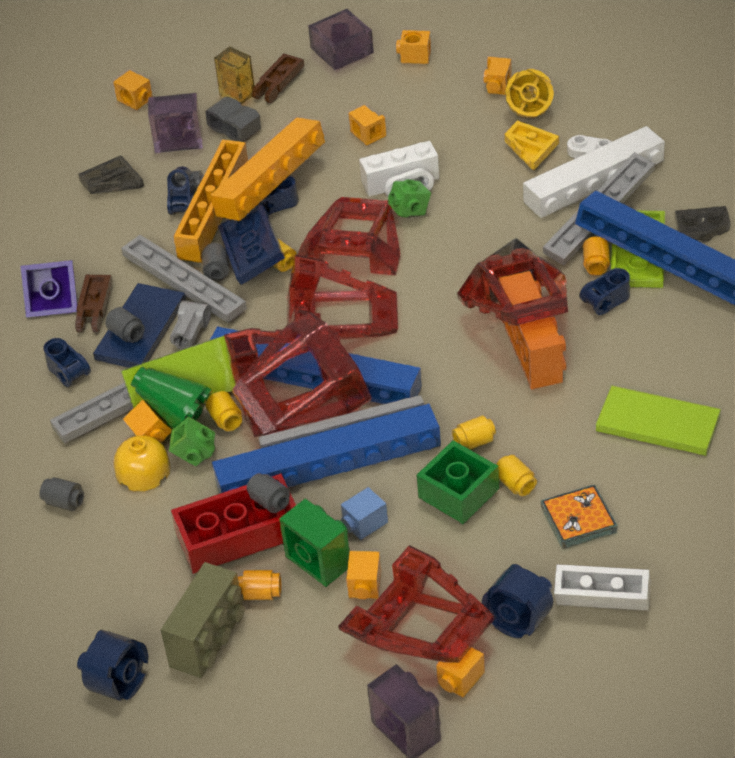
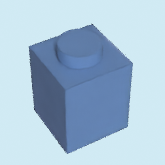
M369 487L341 504V522L344 523L349 533L353 532L360 540L388 523L386 503Z

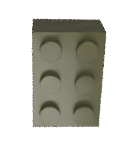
M204 562L161 628L170 668L202 678L206 670L214 665L217 652L222 645L228 642L232 628L236 622L239 623L245 611L237 572Z

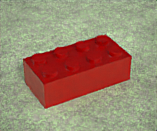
M282 474L272 476V478L287 487ZM247 485L172 509L171 514L176 535L190 569L194 574L200 570L204 562L218 566L283 544L279 518L295 507L296 504L290 493L289 503L286 508L277 513H271L250 498L247 492Z

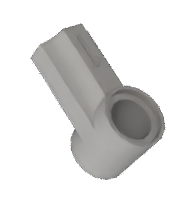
M182 301L178 309V321L170 335L171 343L181 350L193 346L201 327L206 328L209 324L211 316L210 305Z

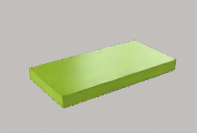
M636 210L665 224V211ZM612 243L611 270L621 268L628 271L630 287L663 288L664 269Z
M225 336L211 339L121 371L133 409L143 400L135 392L136 388L131 386L135 374L142 366L146 369L153 368L202 383L212 389L211 395L220 391L230 392L242 388Z
M611 385L596 422V431L706 456L720 418L721 409Z

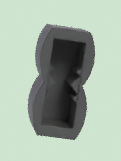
M231 97L222 98L205 111L207 125L218 133H224L233 141L243 142L261 129L259 113L253 108L242 106L238 100Z

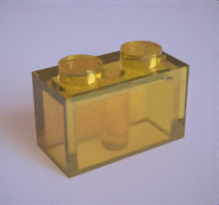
M229 46L214 57L219 95L223 98L231 97L236 99L242 105L252 97V90L255 87L251 56Z

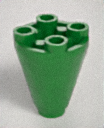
M143 366L137 371L131 382V386L136 388L135 392L172 430L187 417L197 421L204 410V407L200 404L205 403L212 393V389L202 383L153 368L146 369Z

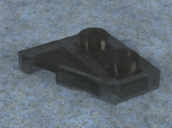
M122 155L78 174L80 182L90 194L144 187L143 179Z
M726 206L675 211L677 230L697 241L701 240L705 243L716 235H722L730 231L731 222Z

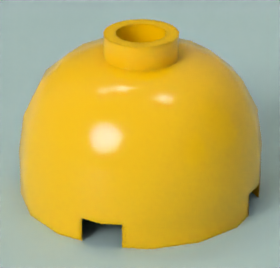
M527 69L515 73L509 79L505 90L506 102L510 110L517 116L526 119L536 118L544 114L551 106L554 96L553 86L549 77L535 69Z
M137 435L122 442L117 448L113 460L114 472L118 483L122 485V482L132 491L154 489L160 485V480L165 475L166 479L170 475L171 464L164 445L147 435Z

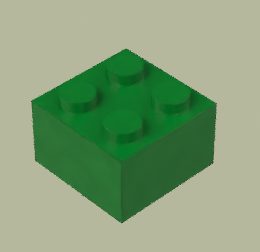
M454 440L416 475L418 498L462 524L499 490V466Z
M306 498L279 518L285 557L325 587L348 570L350 548L348 530L343 522L334 520L326 514L321 506L314 505Z

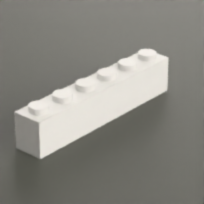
M645 126L524 182V203L540 218L589 196L595 190L597 191L634 152L655 163V165L664 161L665 141Z

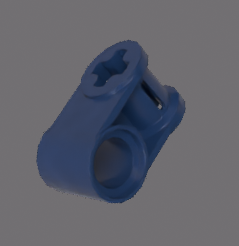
M177 167L167 176V210L169 215H173L174 212H186L195 195L193 173L187 167ZM176 173H182L185 176L186 183L184 185H180L175 181Z
M289 175L261 201L267 208L268 216L298 204L299 197L294 177Z
M614 268L594 281L585 284L580 291L579 297L584 303H589L597 315H604L614 307L629 300L630 275L624 269Z
M52 338L45 342L43 350L47 368L64 386L69 387L72 385V381L83 374L87 376L91 373L86 359L67 344L65 340Z

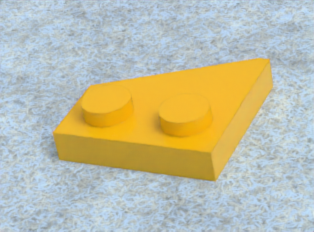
M518 120L504 134L506 144L532 170H535L559 144L558 135Z

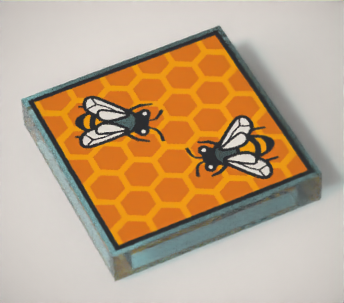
M595 484L541 500V509L562 549L617 533L618 525Z

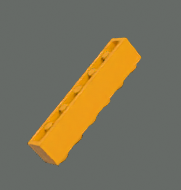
M296 117L210 194L216 216L237 221L242 220L325 143L320 121Z
M222 139L173 236L178 259L202 263V252L208 244H211L223 219L216 216L210 194L248 161L246 142Z

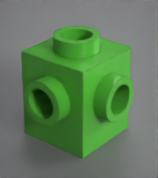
M412 179L394 181L388 196V204L401 217L425 215L431 192L420 181Z
M187 417L171 431L169 452L196 467L205 459H209L214 453L215 432L194 419Z

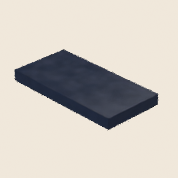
M262 202L253 208L242 220L228 219L218 226L234 274L241 285L285 258Z
M137 283L123 308L142 321L145 327L143 336L137 342H125L107 330L93 352L94 360L128 368L148 362L177 315L180 303L186 300L185 293Z

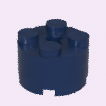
M512 564L503 571L483 595L482 609L485 615L489 612L494 619L492 625L503 634L513 638H522L527 634L530 636L553 608L552 584L547 578L539 577L518 564Z
M99 630L87 651L83 652L77 661V668L81 670L84 687L89 691L119 701L132 698L144 681L146 674L141 671L143 663L148 664V650L144 643L114 632Z

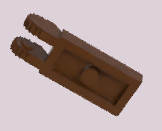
M283 53L259 78V82L253 87L252 97L260 99L265 94L264 99L266 102L272 103L275 101L278 93L305 66L304 59Z
M85 275L76 308V332H84L86 317H92V332H100L102 317L105 314L113 282L111 275Z

